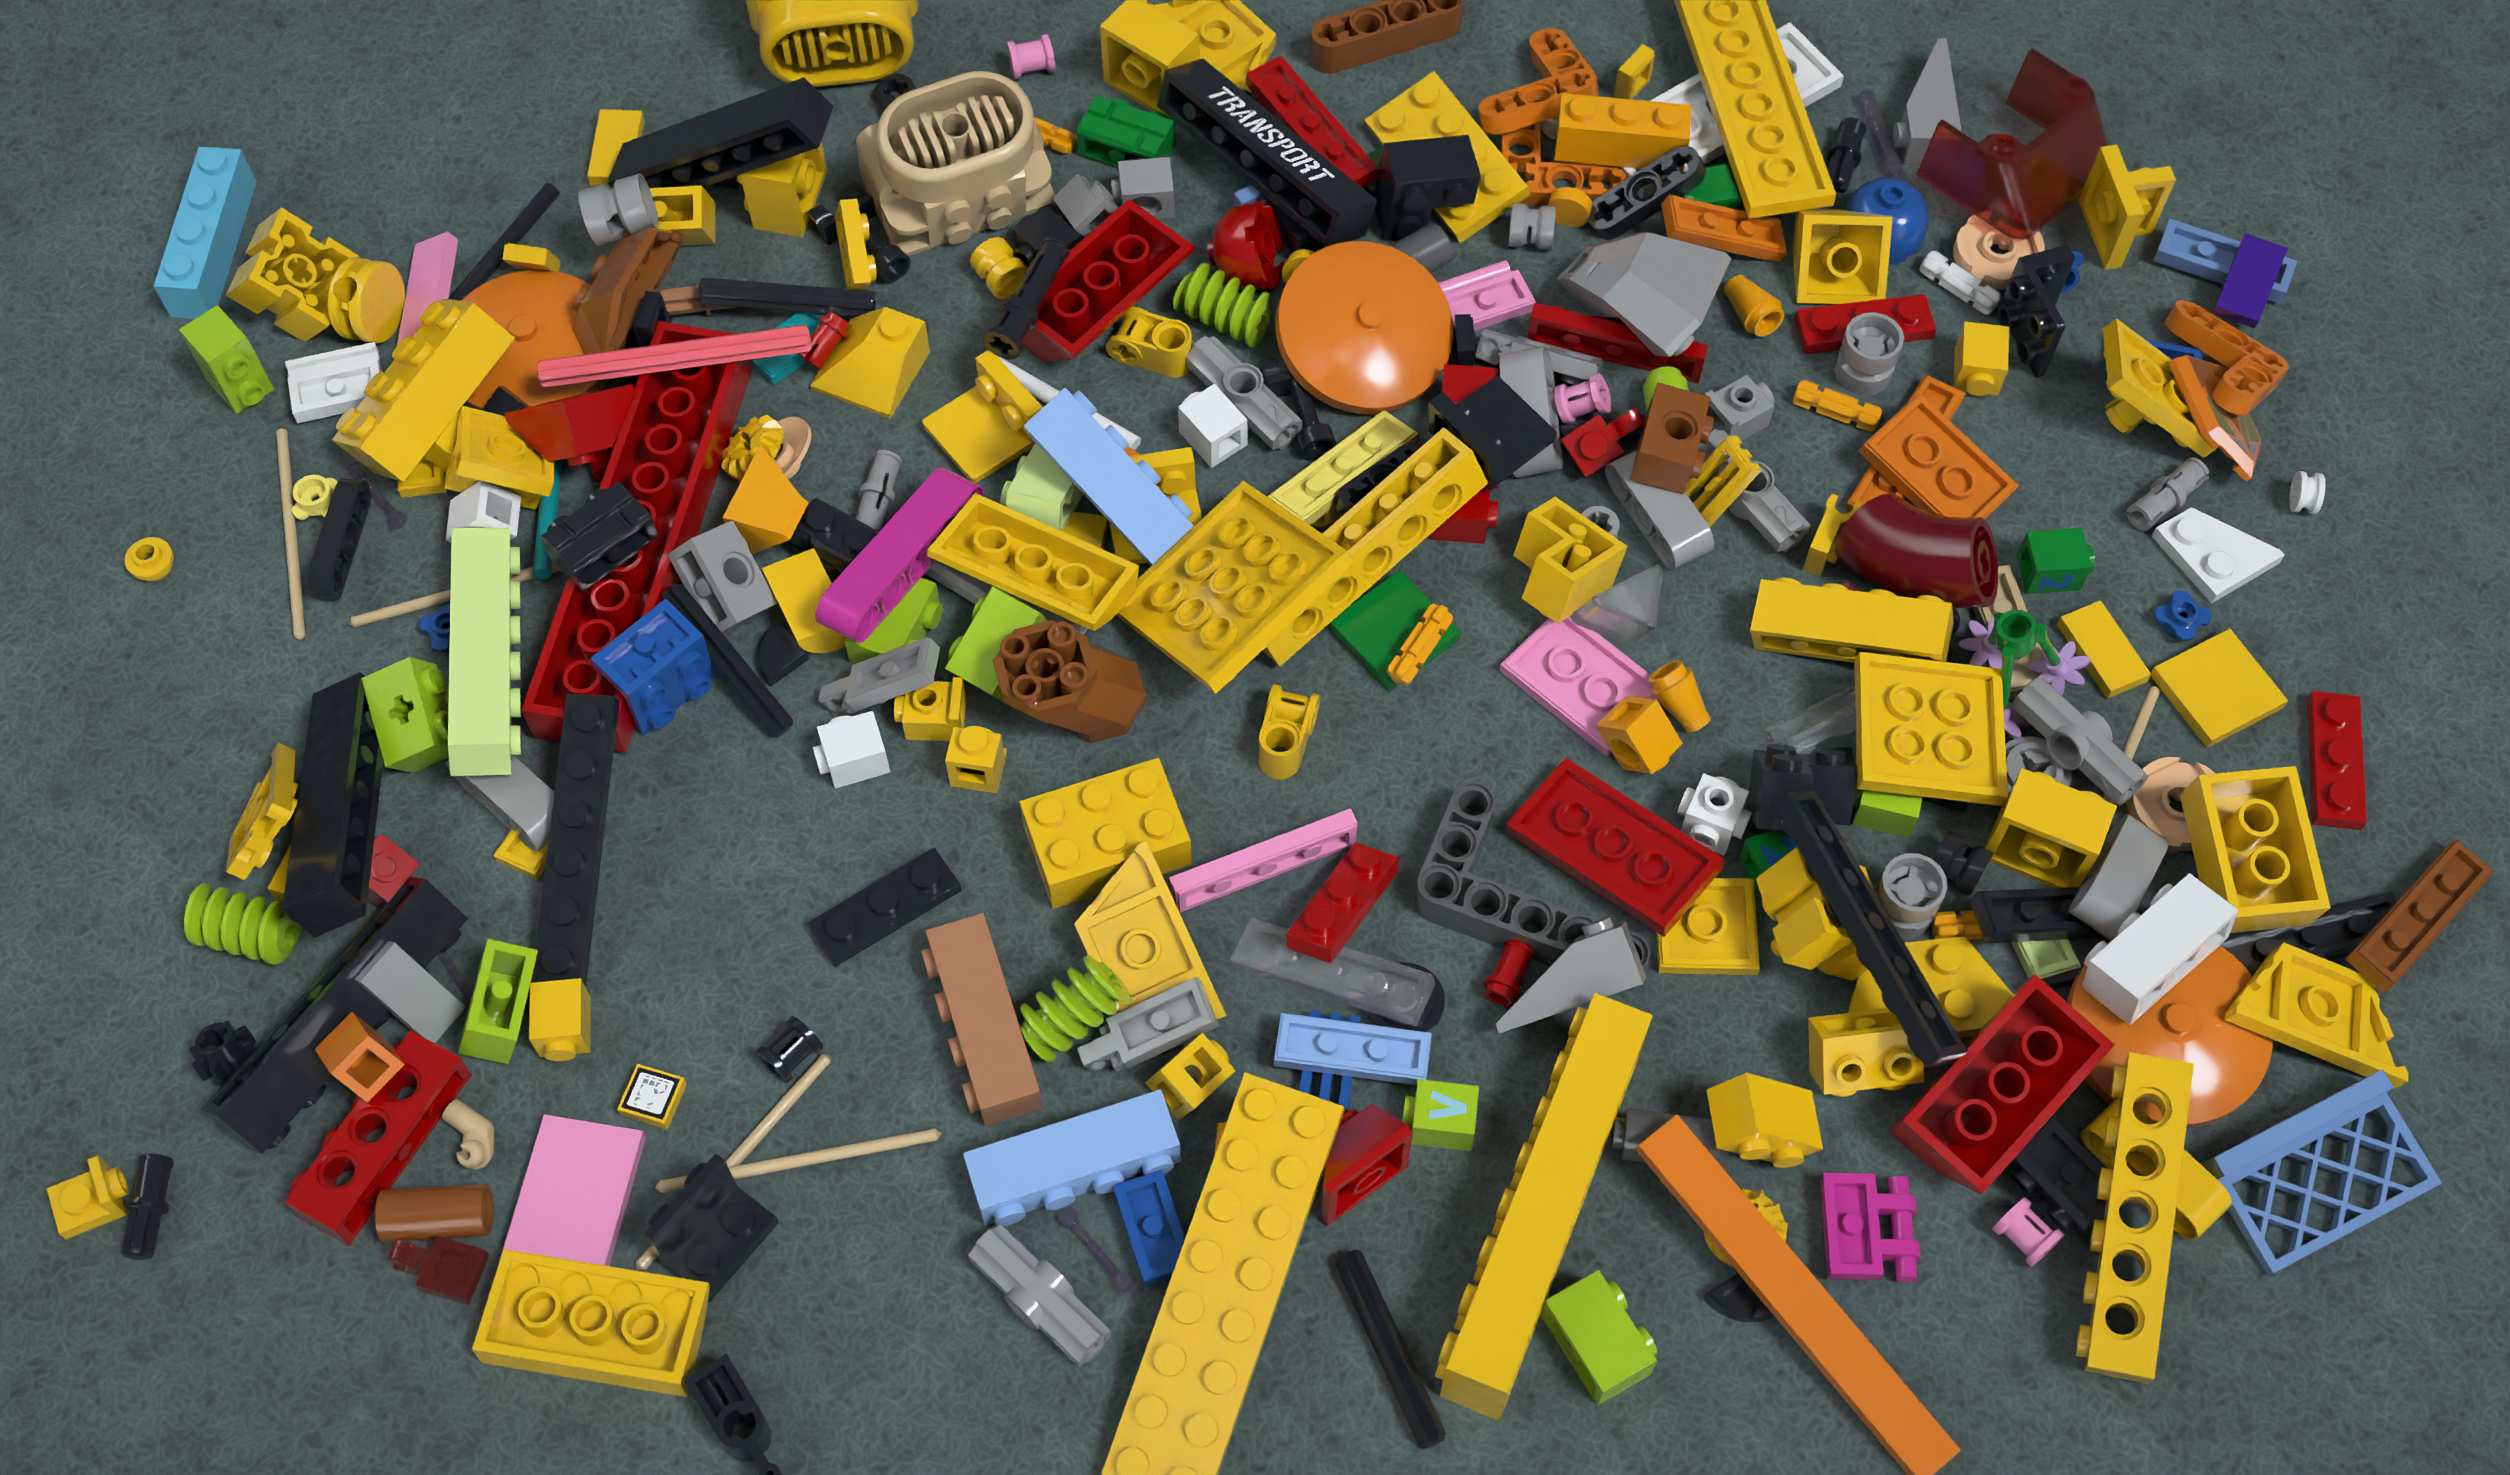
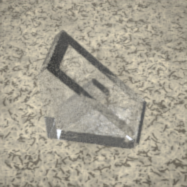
M1657 564L1595 595L1573 612L1570 616L1574 624L1633 646L1656 628L1663 570Z

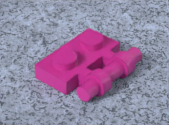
M1822 1174L1820 1178L1827 1280L1880 1281L1884 1275L1883 1261H1890L1895 1263L1896 1281L1901 1283L1917 1281L1916 1262L1921 1260L1920 1243L1914 1240L1912 1217L1917 1215L1916 1198L1910 1195L1908 1177L1893 1176L1888 1178L1889 1194H1877L1875 1174ZM1879 1215H1886L1891 1218L1893 1239H1881Z

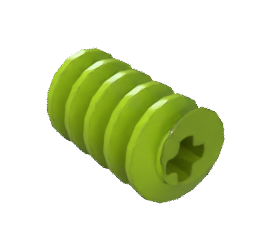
M1206 262L1201 263L1196 271H1191L1181 281L1173 299V308L1176 311L1185 310V314L1192 319L1200 317V321L1206 326H1213L1215 324L1218 332L1222 334L1230 332L1234 340L1243 341L1245 339L1249 347H1255L1266 333L1271 319V309L1268 307L1270 294L1263 292L1255 301L1253 300L1255 294V287L1253 285H1247L1240 294L1238 293L1240 286L1239 278H1231L1227 285L1224 286V271L1217 270L1211 278H1208L1210 265Z
M209 883L200 884L190 894L184 915V931L187 940L192 945H207L212 950H226L232 955L241 956L244 954L248 959H263L266 963L278 965L289 957L298 943L303 927L287 916L282 910L283 902L273 901L267 907L265 897L255 896L249 902V897L245 892L237 891L231 897L228 888L218 887L213 892V888Z
M1087 954L1083 957L1087 973L1083 975L1075 968L1070 967L1067 969L1072 983L1069 987L1057 979L1051 982L1056 995L1055 998L1051 999L1045 993L1039 991L1036 993V999L1040 1006L1038 1011L1026 1003L1020 1006L1025 1020L1020 1026L1021 1032L1033 1051L1047 1062L1052 1063L1057 1057L1056 1049L1061 1052L1068 1051L1073 1045L1072 1037L1075 1039L1086 1037L1088 1025L1099 1027L1104 1021L1103 1012L1108 1015L1116 1014L1120 1008L1119 1000L1124 1003L1131 1002L1127 989L1117 975L1103 962L1099 963Z

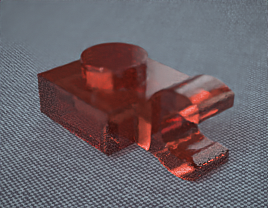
M436 1236L431 1250L395 1240L387 1260L394 1263L393 1268L397 1271L420 1275L416 1283L420 1291L470 1305L490 1256L484 1249Z

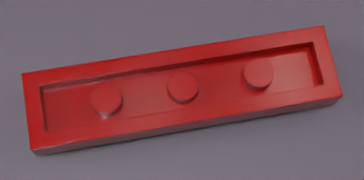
M1282 55L1246 73V86L1279 121L1359 186L1363 187L1377 180L1378 167Z
M1534 303L1527 338L1649 372L1660 367H1674L1680 370L1682 376L1687 381L1699 384L1709 346L1693 341L1678 356H1655L1627 325L1608 321L1600 316L1591 317L1567 311L1559 306H1546Z

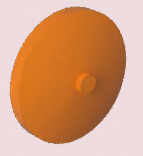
M1348 241L1327 246L1305 259L1292 273L1280 296L1276 310L1275 331L1277 343L1282 358L1291 374L1314 397L1346 412L1379 414L1384 410L1392 412L1413 403L1422 397L1436 382L1444 369V364L1448 361L1452 348V314L1445 294L1438 282L1414 258L1398 249L1380 243Z
M524 270L492 279L464 297L461 301L473 302L515 337L464 405L482 410L499 386H505L530 407L570 396L600 391L604 385L597 381L543 387L539 382L537 374V363L541 360L584 355L573 330L578 311L572 309V305L581 286L584 284L591 287V285L580 278L558 271Z
M2218 946L2130 1026L2081 988L2087 966L2084 965L2079 971L2070 989L2067 1003L2115 1044L2085 1078V1081L2092 1090L2107 1104L2110 1105L2118 1098L2110 1096L2115 1065L2124 1067L2129 1052L2195 1063L2186 1128L2206 1125L2228 1115L2241 1106L2260 1085L2270 1063L2273 1039L2224 1020L2226 1011L2252 978V975L2234 955L2223 947ZM2140 1101L2135 1104L2155 1123L2161 1121V1112L2154 1103Z

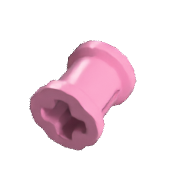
M1048 34L1041 35L1040 40L1015 44L1013 41L1006 42L1009 64L1014 80L1020 79L1024 73L1044 69L1049 73L1056 71L1053 49Z
M1600 373L1592 375L1590 381L1570 387H1567L1565 384L1555 386L1554 399L1560 418L1566 425L1575 422L1578 416L1599 411L1601 414L1611 411L1610 392Z
M2025 1197L1998 1221L1993 1230L1998 1235L2005 1234L2027 1256L2025 1262L2032 1268L2064 1237V1234L2059 1229L2052 1231L2030 1209L2031 1202Z

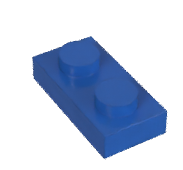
M1160 1170L1113 1185V1192L1144 1288L1170 1280L1185 1237L1163 1171Z

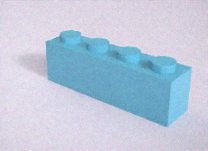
M198 147L153 286L170 317L196 319L214 306L219 305L257 182L241 149Z

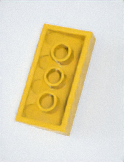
M977 493L969 499L927 549V556L1092 631L1101 628L1109 622L1130 600L1137 588L1139 565Z
M503 1249L472 1350L480 1362L485 1364L687 1397L689 1388L684 1380L694 1372L705 1322L710 1285L708 1282Z

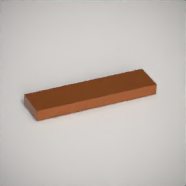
M2455 838L2438 854L2350 952L2345 960L2385 994L2394 987L2494 871Z

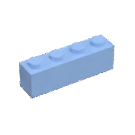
M1064 388L1024 425V431L1143 559L1152 566L1193 527L1192 523L1188 520L1193 513L1176 494H1173L1169 499L1156 486L1161 478L1143 459L1136 464L1124 451L1129 446L1128 442L1112 425H1109L1105 430L1092 417L1097 412V409L1083 393L1078 390L1072 395Z
M1161 1089L963 1153L985 1226L995 1223L997 1226L999 1224L1002 1226L1012 1225L1021 1221L1026 1216V1212L1044 1206L1047 1210L1061 1209L1072 1204L1075 1201V1196L1093 1190L1097 1194L1113 1192V1185L1125 1182L1124 1180L1142 1174L1148 1175L1160 1170L1163 1171V1174H1166L1174 1168V1164L1181 1162L1180 1143Z

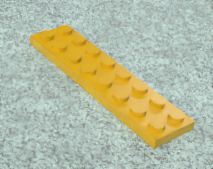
M1674 0L1748 219L1833 206L1836 192L1766 0Z
M1246 1072L1244 1073L1101 1475H1218L1345 1111L1344 1106Z

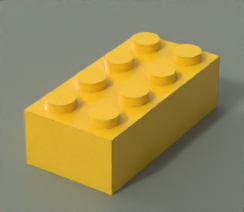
M442 298L440 302L434 301L420 317V322L423 324L413 337L407 336L394 349L392 357L395 360L384 373H377L368 382L364 389V393L367 394L356 409L352 407L347 410L337 422L336 429L338 432L332 441L373 473L404 482L515 339L514 336L473 302Z

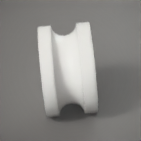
M2305 471L2296 472L2289 494L2290 510L2292 512H2300L2302 508H2307L2310 514H2317L2320 511L2326 487L2325 477L2322 473H2315L2312 477H2307Z

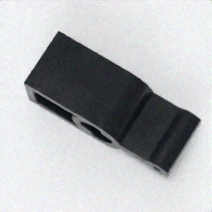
M727 1354L722 1355L684 1380L718 1439L733 1458L739 1461L755 1460L760 1469L759 1475H783L778 1466L769 1463L764 1455L768 1450L772 1437L769 1423ZM718 1386L721 1387L730 1402L726 1406L715 1389ZM744 1422L749 1428L755 1427L753 1433L744 1440L738 1434L732 1435L735 1428Z

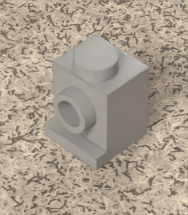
M1078 174L1053 197L1072 227L1084 237L1119 208V206L1112 202L1114 198L1100 182L1096 180L1093 184H1090L1086 177Z
M1745 375L1717 392L1710 390L1705 393V396L1711 397L1706 414L1707 416L1714 417L1711 431L1715 429L1718 431L1725 430L1729 436H1738L1742 441L1769 426L1774 409V397L1770 388L1765 383L1759 382L1755 384L1748 375Z

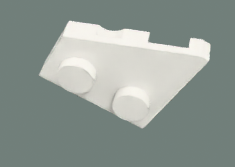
M2192 507L2156 527L2152 534V538L2211 603L2280 564L2284 557V553L2280 549Z

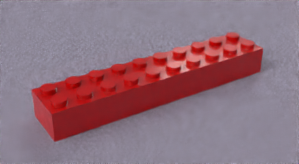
M658 321L650 346L736 333ZM752 359L639 375L634 389V397L620 428L599 489H608L615 483L620 482L632 494L634 499H637L650 513L659 538L583 592L569 578L567 579L521 709L535 738L561 742L566 694L615 696L620 702L614 751L626 753L635 723L625 697L593 666L591 657L661 603L660 596L667 588L674 584L682 585V581L667 554L691 538L698 536L723 461L722 452L728 446V439L731 437L754 367Z

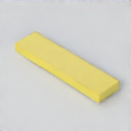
M1381 411L1271 493L1268 498L1308 525H1311L1336 506L1339 491L1343 485L1400 446L1410 443L1416 444L1418 433L1387 411Z

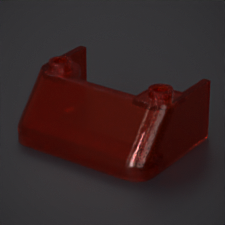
M2033 48L2027 52L2005 104L2045 129V131L2027 146L2020 143L2014 136L2006 133L1988 135L1978 143L1942 119L1936 126L1916 174L2004 235L2017 240L2033 237L2081 196L2100 147L2108 146L2093 89L2084 79L2073 75Z

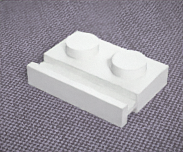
M375 342L285 361L289 375L287 378L292 414L297 423L343 414L352 407L355 409L367 395L364 393V389L368 382L377 373L383 372L379 360L380 352Z

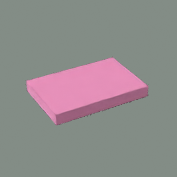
M1574 614L1559 624L1548 618L1500 664L1499 671L1606 757L1612 752L1596 728V725L1626 695L1656 699L1650 693L1652 688L1648 681L1650 674Z
M544 1114L503 1249L610 1266L646 1140L644 1132Z

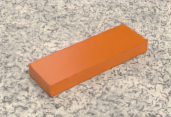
M1668 195L1661 203L1668 238L1773 262H1781L1787 255L1780 219L1768 216L1748 219L1745 211L1674 195Z

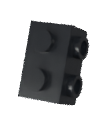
M2053 1118L2033 1136L2010 1162L2013 1168L2008 1173L2024 1192L2031 1196L2036 1191L2051 1206L2046 1210V1213L2064 1233L2069 1235L2074 1230L2083 1239L2092 1231L2094 1219L2104 1220L2106 1200L2097 1199L2098 1181L2102 1166Z

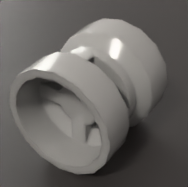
M1512 203L1508 247L1521 248L1525 244H1535L1538 249L1552 250L1556 206L1542 205L1539 209H1529L1526 204Z

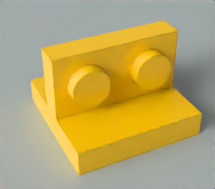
M2117 145L2100 147L2078 201L2104 269L2122 267L2134 237L2153 233L2176 181L2171 166L2152 169L2141 168L2128 172Z
M462 406L457 420V442L445 475L444 489L462 493L478 481H484L521 496V507L536 510L541 495L549 497L554 484V461L548 462L506 422L505 416Z

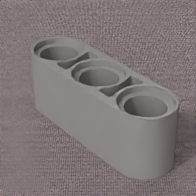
M1541 346L1502 354L1499 359L1501 379L1557 431L1556 441L1513 473L1514 476L1520 478L1561 470L1563 458L1561 442L1559 440L1558 411L1554 399V373L1547 347Z
M1637 450L1606 464L1605 475L1609 487L1666 568L1674 570L1713 551L1715 542L1711 529L1685 491L1683 494L1630 480Z
M511 755V775L453 776L468 793L505 827L513 831L520 829L519 839L532 851L538 852L549 842L555 792L514 755ZM447 760L445 763L450 771L449 760Z
M2126 814L2123 816L2104 841L2099 856L2086 875L2069 908V913L2109 941L2115 939L2124 921L2137 911L2169 847V841L2131 815Z

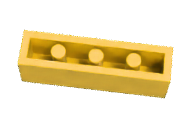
M1784 577L1777 578L1775 581L1761 579L1750 632L1754 649L1852 663H1854L1859 652L1946 662L1954 624L1952 603L1944 602L1942 599L1930 595L1908 598L1896 596L1894 593L1882 589L1860 592L1848 590L1846 587L1834 583L1823 584L1820 587L1804 585L1797 580Z

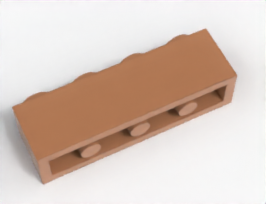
M984 913L926 930L930 948L921 950L929 979L938 976L943 992L934 994L942 1023L952 1021L957 1036L949 1038L948 1042L955 1066L958 1068L966 1065L970 1082L961 1085L970 1114L980 1111L984 1127L1043 1109L1038 1083Z

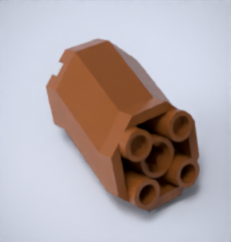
M1049 620L1014 629L1011 634L1005 636L1000 644V651L993 660L995 674L1005 704L1040 721L1054 724L1066 732L1069 729L1077 733L1080 739L1089 743L1127 734L1134 724V718L1139 711L1141 713L1147 704V695L1137 663L1100 645L1088 642L1086 636L1076 632L1073 625L1064 621L1055 622Z

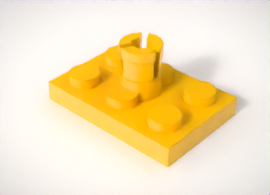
M2117 318L2103 328V355L2106 360V385L2110 393L2116 398L2109 402L2105 408L2108 409L2106 415L2114 427L2120 432L2128 434L2138 424L2146 420L2153 425L2158 424L2169 432L2180 446L2191 448L2203 458L2212 453L2214 450L2201 437L2169 367V362L2172 359Z

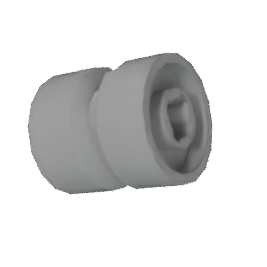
M641 173L615 180L612 189L606 184H601L579 191L578 197L581 213L589 235L597 246L623 239L625 231L633 235L650 227L659 228L654 199Z
M1875 312L1863 313L1851 320L1847 325L1834 370L1836 378L1843 388L1854 394L1864 396L1874 395L1885 390L1891 382L1895 364L1899 359L1904 342L1902 328L1897 322L1884 314Z
M1919 853L1902 854L1894 857L1886 865L1874 892L1902 939H1912L1920 936L1930 927L1936 912L1944 900L1947 891V879L1940 865L1931 858Z

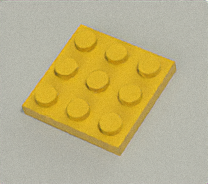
M1859 652L1854 661L1857 789L2002 806L2008 798L2001 669Z

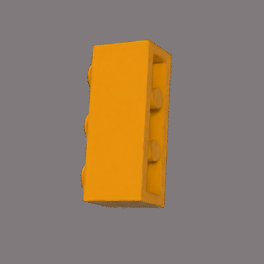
M1562 93L1554 161L1643 169L1672 149L1679 146H1689L1692 105ZM1685 164L1679 167L1680 172L1684 171Z

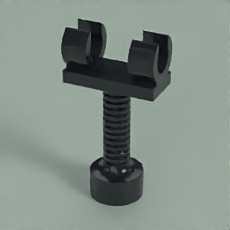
M853 182L840 190L847 196L843 200L858 199L860 214H866L868 220L876 216L872 197L868 193L866 194L857 182ZM818 204L805 212L812 218L808 221L809 226L819 237L823 238V241L828 246L838 240L835 214L831 216L822 204ZM869 230V240H864L866 251L874 256L876 273L884 282L893 283L907 273L911 264L910 257L895 244L886 246Z
M1275 356L1259 360L1262 368L1259 370L1263 374L1264 384L1278 398L1288 395L1293 397L1299 418L1302 420L1303 430L1299 433L1297 439L1303 457L1308 460L1320 458L1336 446L1337 442L1331 427L1319 422L1310 393L1298 383L1290 371L1281 373Z

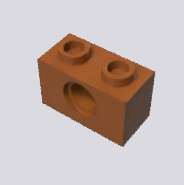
M1657 382L1647 409L1630 480L1683 494L1689 478H1699L1706 452L1698 450L1699 443H1707L1714 417L1706 415L1711 397Z

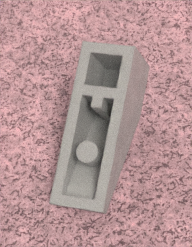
M1938 38L1906 104L1901 122H1896L1894 125L1893 144L1894 148H1901L1903 165L1955 163L1963 135L1947 38Z
M1606 917L1582 926L1584 935L1577 937L1496 1023L1498 1033L1590 1003L1594 993L1607 997L1642 985L1647 977L1626 920L1613 925L1611 917Z

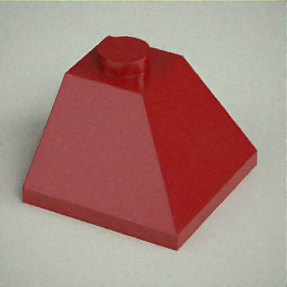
M633 384L570 396L507 412L504 415L506 422L548 462L567 458L569 467L596 461V451L613 447L635 391Z
M1372 1103L1360 1112L1352 1109L1342 1116L1327 1159L1323 1183L1321 1219L1327 1227L1408 1167L1413 1136L1412 1130L1407 1124Z

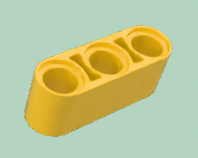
M2120 1098L2114 1100L2081 1132V1138L2085 1146L2109 1169H2111L2113 1149L2104 1147L2105 1129L2108 1116L2118 1117ZM2133 1105V1113L2140 1122L2156 1124L2137 1105ZM2184 1149L2173 1230L2181 1237L2194 1241L2231 1207L2232 1200L2226 1188ZM2133 1152L2126 1156V1164L2134 1174L2148 1176L2155 1172L2154 1162L2149 1155L2143 1152Z

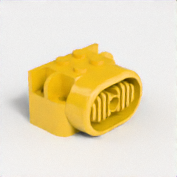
M745 0L752 29L759 34L762 62L773 76L785 83H790L803 77L814 87L879 80L901 69L907 63L913 51L914 38L911 18L918 11V0Z

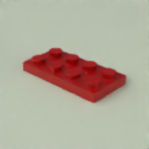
M1567 758L1557 766L1506 823L1508 835L1663 937L1668 934L1720 873L1724 865L1723 857Z

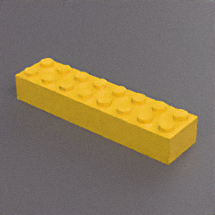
M1594 993L1588 1010L1578 1007L1568 1032L1569 1038L1565 1049L1560 1052L1554 1066L1547 1094L1542 1097L1532 1123L1534 1126L1529 1140L1524 1142L1514 1168L1515 1174L1510 1185L1511 1189L1506 1188L1495 1216L1497 1219L1491 1233L1497 1236V1238L1487 1235L1476 1264L1478 1267L1473 1281L1479 1283V1285L1476 1286L1468 1283L1459 1305L1454 1329L1459 1330L1460 1333L1458 1335L1449 1331L1438 1359L1439 1365L1435 1377L1443 1380L1440 1397L1500 1421L1542 1312L1544 1302L1547 1299L1613 1127L1614 1119L1618 1114L1641 1054L1653 1017L1652 1014Z

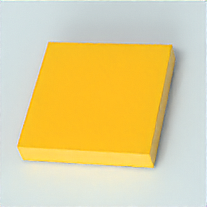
M2231 629L2155 666L2151 672V678L2206 748L2282 710L2288 702L2287 698Z
M1714 878L1665 937L1656 932L1658 973L1758 975L1760 965L1754 879Z

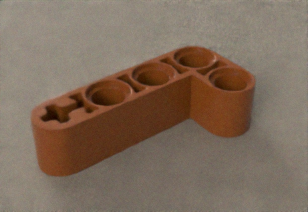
M1382 0L1317 21L1311 29V65L1321 73L1333 74L1451 38L1461 30L1464 0Z

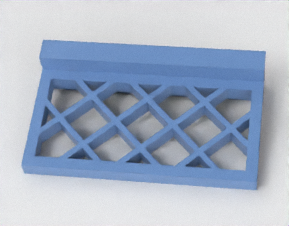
M2383 1069L2200 1163L2230 1194L2232 1204L2228 1211L2267 1275L2276 1273L2442 1184L2387 1094V1091L2394 1087ZM2376 1108L2388 1126L2385 1142L2362 1135L2365 1115ZM2352 1121L2351 1131L2342 1128V1126ZM2331 1134L2348 1140L2344 1165L2320 1157L2325 1135ZM2310 1144L2309 1153L2299 1150L2300 1148ZM2359 1144L2383 1152L2379 1176L2355 1169ZM2289 1156L2306 1162L2302 1187L2277 1179L2283 1157ZM2394 1157L2409 1161L2421 1182L2407 1187L2390 1181ZM2268 1166L2267 1175L2256 1172ZM2317 1167L2341 1174L2337 1199L2313 1191ZM2243 1178L2264 1184L2260 1209L2243 1204L2232 1184ZM2352 1179L2376 1186L2372 1208L2367 1210L2348 1203ZM2275 1189L2299 1197L2295 1221L2270 1213ZM2387 1191L2396 1193V1195L2386 1200ZM2310 1201L2334 1209L2331 1229L2329 1231L2323 1232L2305 1226ZM2345 1213L2355 1216L2344 1222ZM2252 1218L2257 1219V1223H2256V1224L2254 1223V1221H2253ZM2268 1223L2292 1231L2288 1253L2278 1258H2275L2264 1240ZM2303 1235L2313 1238L2312 1240L2301 1245Z

